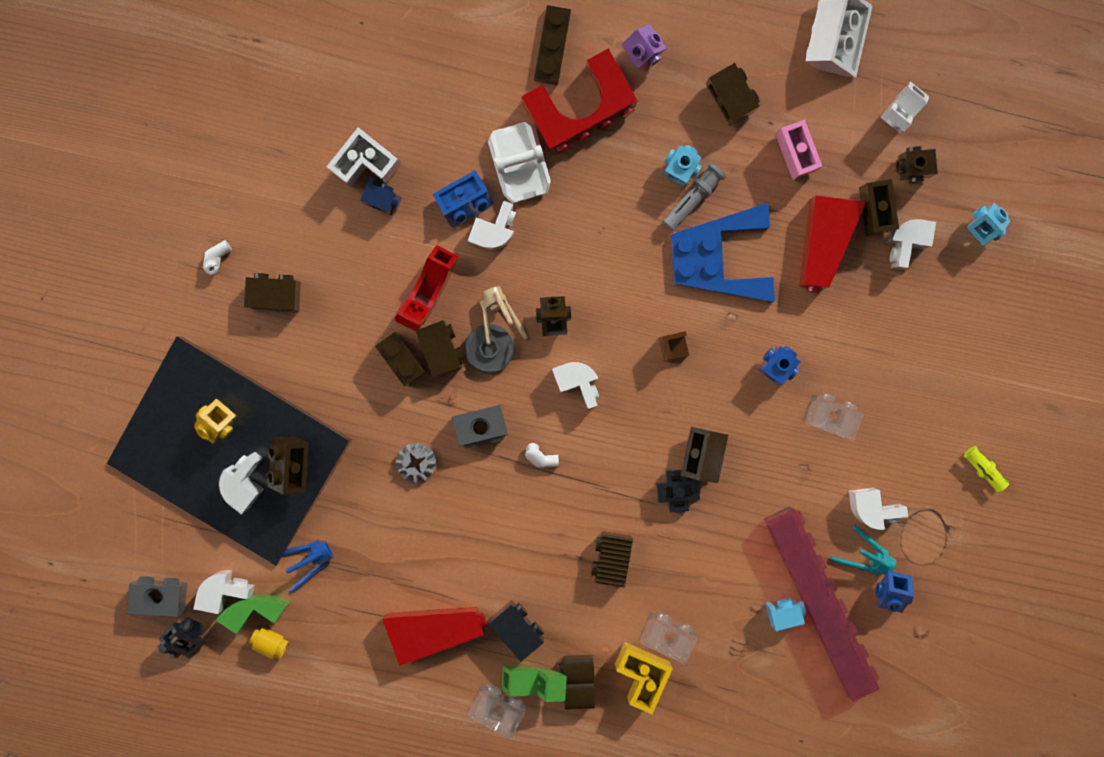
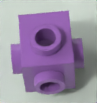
M650 24L636 29L621 44L628 53L632 63L638 69L646 65L649 67L654 66L662 59L660 55L667 49L661 36L654 31Z

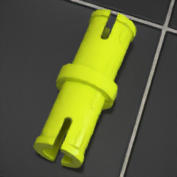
M977 446L971 447L964 453V458L977 470V475L980 478L984 477L997 493L1008 487L1009 481L995 468L996 464L993 461H989L978 450Z

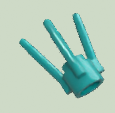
M856 525L852 527L853 530L878 551L874 554L864 550L859 551L861 555L870 559L869 564L871 566L833 556L830 557V561L869 571L875 575L879 573L886 575L888 571L893 572L896 566V559L889 556L890 551L882 548Z

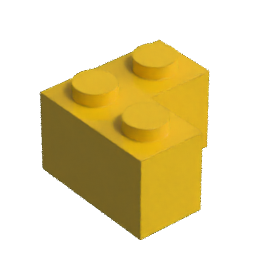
M624 642L615 662L617 672L635 679L627 695L629 705L653 714L673 668L670 661Z

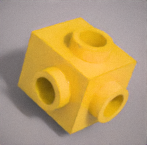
M216 399L209 406L205 405L195 415L197 421L194 428L201 438L215 443L219 438L223 440L233 430L231 425L236 415Z

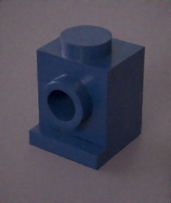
M369 177L360 201L367 206L391 215L393 210L397 211L402 197L393 192V187L384 183H380L377 186L375 179Z

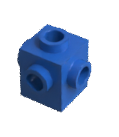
M779 346L775 349L771 347L762 359L765 362L758 370L775 384L783 385L787 379L792 380L799 371L797 366L801 361L796 358L797 353L788 346L784 348Z
M888 571L882 581L878 582L875 587L878 607L892 612L903 613L914 598L912 576Z

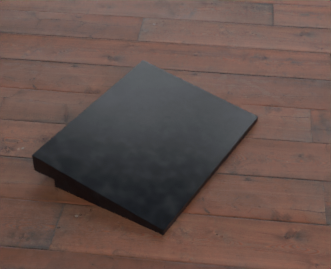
M176 336L106 464L277 566L340 463V459L352 439L186 338ZM217 399L233 412L236 417L231 425L233 428L231 433L225 439L219 438L215 443H211L209 440L201 438L196 432L194 425L197 417L195 415L203 406H209ZM295 436L309 442L306 492L281 494L268 487L267 472L269 471L270 464L268 449L271 446V438ZM256 452L263 459L250 474L249 478L264 490L252 506L243 514H240L222 497L219 488L220 477L226 468L231 465L235 466L243 455L248 457Z

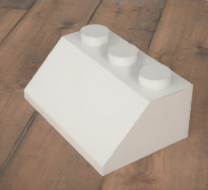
M819 0L809 47L806 51V62L821 71L856 78L873 6L866 0Z

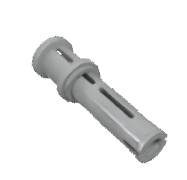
M713 163L707 165L708 169L702 176L693 181V188L669 215L662 220L671 230L675 231L703 197L710 196L712 194L711 190L718 182L726 178L723 171Z

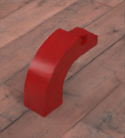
M438 245L434 247L426 259L416 285L397 312L394 321L415 332L418 331L421 325H424L450 278L459 257L458 255Z

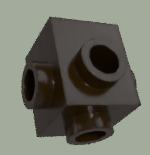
M921 146L906 148V152L899 155L896 160V172L900 174V181L909 180V184L922 183L924 178H930L938 174L936 149L922 150Z
M565 296L540 298L541 308H536L537 323H542L543 336L568 335L567 321H572L571 306H566Z

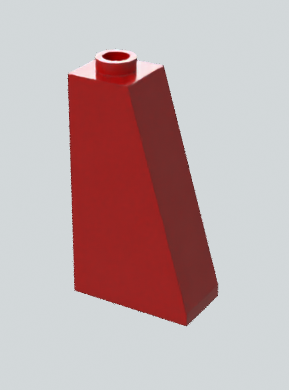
M818 195L810 199L799 283L800 287H806L807 292L821 293V289L830 287L864 209L865 201Z
M477 607L391 612L385 614L382 619L399 666L483 636L485 633L484 627H487L484 613H479Z

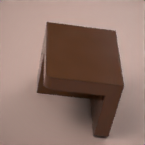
M686 331L659 337L664 361L689 356L685 336H687Z

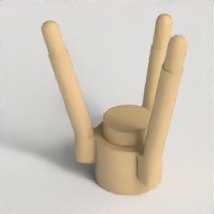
M497 286L482 293L484 300L480 301V305L483 311L486 343L488 345L491 344L488 308L492 312L501 309L508 324L512 325L514 322L518 331L526 340L528 336L507 302L501 287Z

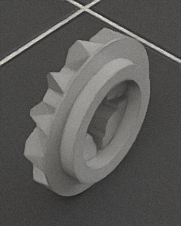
M421 443L406 445L397 456L396 465L398 473L405 480L414 483L425 481L435 470L436 459L434 453L428 446ZM410 453L416 459L425 457L419 464L421 473L416 467L407 469L406 466L412 462Z

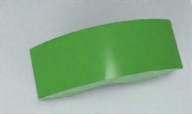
M254 594L248 599L236 601L224 610L216 621L237 634L244 628L255 611L275 623L282 616L290 601L273 594Z
M503 665L501 690L508 696L538 695L545 702L565 701L567 676L545 668Z

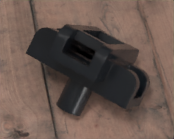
M682 469L666 470V482L656 483L658 503L668 502L670 513L689 511L688 500L700 499L699 480H687L685 476H681Z
M186 617L181 623H173L159 637L161 642L157 646L159 651L163 654L169 653L175 659L180 655L192 658L194 651L198 647L201 648L205 645L203 638L200 637L203 633V626L200 622L190 617Z

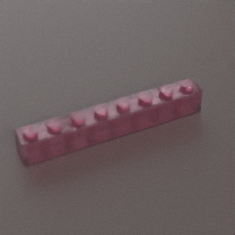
M789 506L764 518V522L846 695L854 702L879 690L880 688L877 684L879 676L875 668L868 665L866 658L869 655L862 643L859 644L855 637L858 635V632L853 622H848L845 616L848 611L844 602L841 599L838 600L834 593L837 591V587L831 577L827 578L824 569L827 566L822 556L816 555L813 548L816 546V543L811 533H806L803 524L806 522L802 513Z

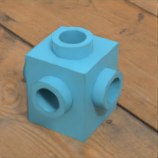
M679 145L676 151L671 149L665 160L668 166L663 176L684 187L690 177L696 178L702 167L698 164L702 157L697 155L698 151L693 147Z
M993 203L987 208L983 205L972 214L974 218L967 228L984 246L991 240L997 241L1007 232L1005 229L1010 220L1006 211Z

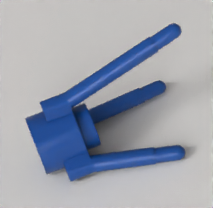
M316 540L310 544L287 549L284 552L283 556L311 549L308 552V558L286 569V573H291L310 562L314 565L318 564L289 590L290 593L295 592L323 567L331 564L329 560L333 559L334 556L326 541L320 543L319 540Z

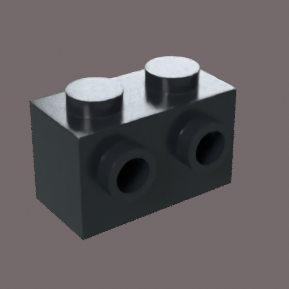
M511 600L489 619L488 624L519 661L522 662L544 643V637L542 636L544 631L537 622H530L526 617L528 612L520 603L515 604Z

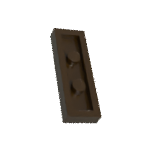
M547 5L534 81L558 85L571 9Z

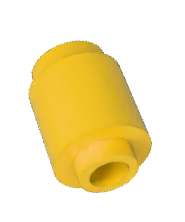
M262 627L260 631L257 629L254 631L249 643L253 644L251 650L272 660L274 658L280 660L289 641L284 639L285 636Z

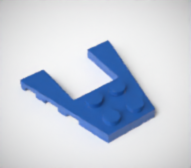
M769 203L671 234L674 284L775 302L773 277L724 280L721 232L769 229Z

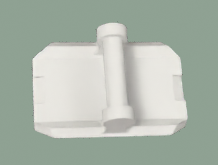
M522 122L493 131L489 137L488 144L503 195L511 203H516L547 194L551 180L536 129L529 123Z

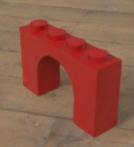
M609 48L591 57L586 62V68L595 82L601 97V103L592 115L583 119H572L564 116L555 107L543 84L521 96V102L549 153L554 151L557 154L563 152L570 147L568 143L576 139L580 142L591 135L590 131L597 127L602 130L613 123L612 119L621 115L623 118L635 111L634 107L638 100Z

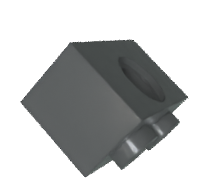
M501 404L452 416L458 445H465V449L480 446L479 441L489 439L490 443L504 440L503 435L508 434ZM482 420L487 424L488 429L486 433L478 434L475 432L474 424L476 421Z
M152 576L138 577V580L129 584L127 614L180 616L185 612L187 582H179L178 578H164L163 581H155ZM154 590L161 593V601L155 599Z

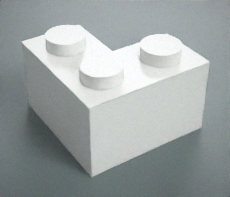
M357 128L328 164L327 168L352 187L366 168L383 182L387 183L401 163L364 131Z

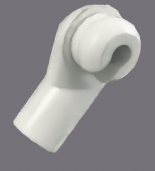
M226 240L205 252L203 269L207 274H216L220 268L221 257L232 251Z
M530 443L526 446L525 456L537 468L559 467L558 455H544L539 451V446L536 443Z

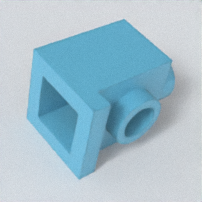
M785 598L777 601V605H773L770 601L765 602L771 627L775 631L805 624L803 616H806V609L802 601L796 602L791 598Z

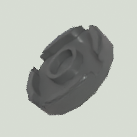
M490 324V345L486 343L484 325L475 328L465 342V354L469 363L475 369L485 373H494L504 369L510 363L514 354V344L511 336L504 328L495 324Z

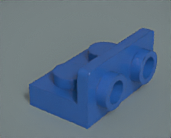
M476 170L433 193L450 227L464 223L468 218L477 213L484 212L494 204Z

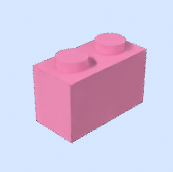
M805 119L783 127L775 134L792 180L816 172L823 167Z

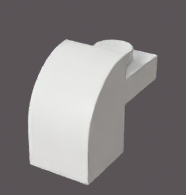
M910 81L884 111L881 118L899 133L901 131L905 132L912 124L913 118L927 104L929 96Z
M503 201L495 224L476 218L468 238V243L485 250H497L506 246L514 236V231L506 229L507 225L512 226L516 212L513 211V204Z
M914 219L900 224L898 230L889 233L886 243L895 244V247L890 252L891 269L903 270L909 268L912 247L919 249L932 247L936 222Z
M579 362L567 363L552 369L560 392L579 386L587 408L597 406L596 400L600 399L595 385L590 386L589 383L598 379L593 369Z
M256 452L248 457L243 455L235 466L231 465L226 468L220 477L219 488L222 497L240 514L248 510L264 490L249 478L250 474L263 459Z
M866 488L849 491L850 505L854 516L861 523L871 528L885 530L884 520L885 523L900 522L902 517H908L906 506L901 504L882 506L881 494L878 489Z
M232 570L217 572L204 580L198 588L194 609L219 614L225 609L227 596L248 599L253 595L255 585L248 584V580L242 578H233L232 581Z

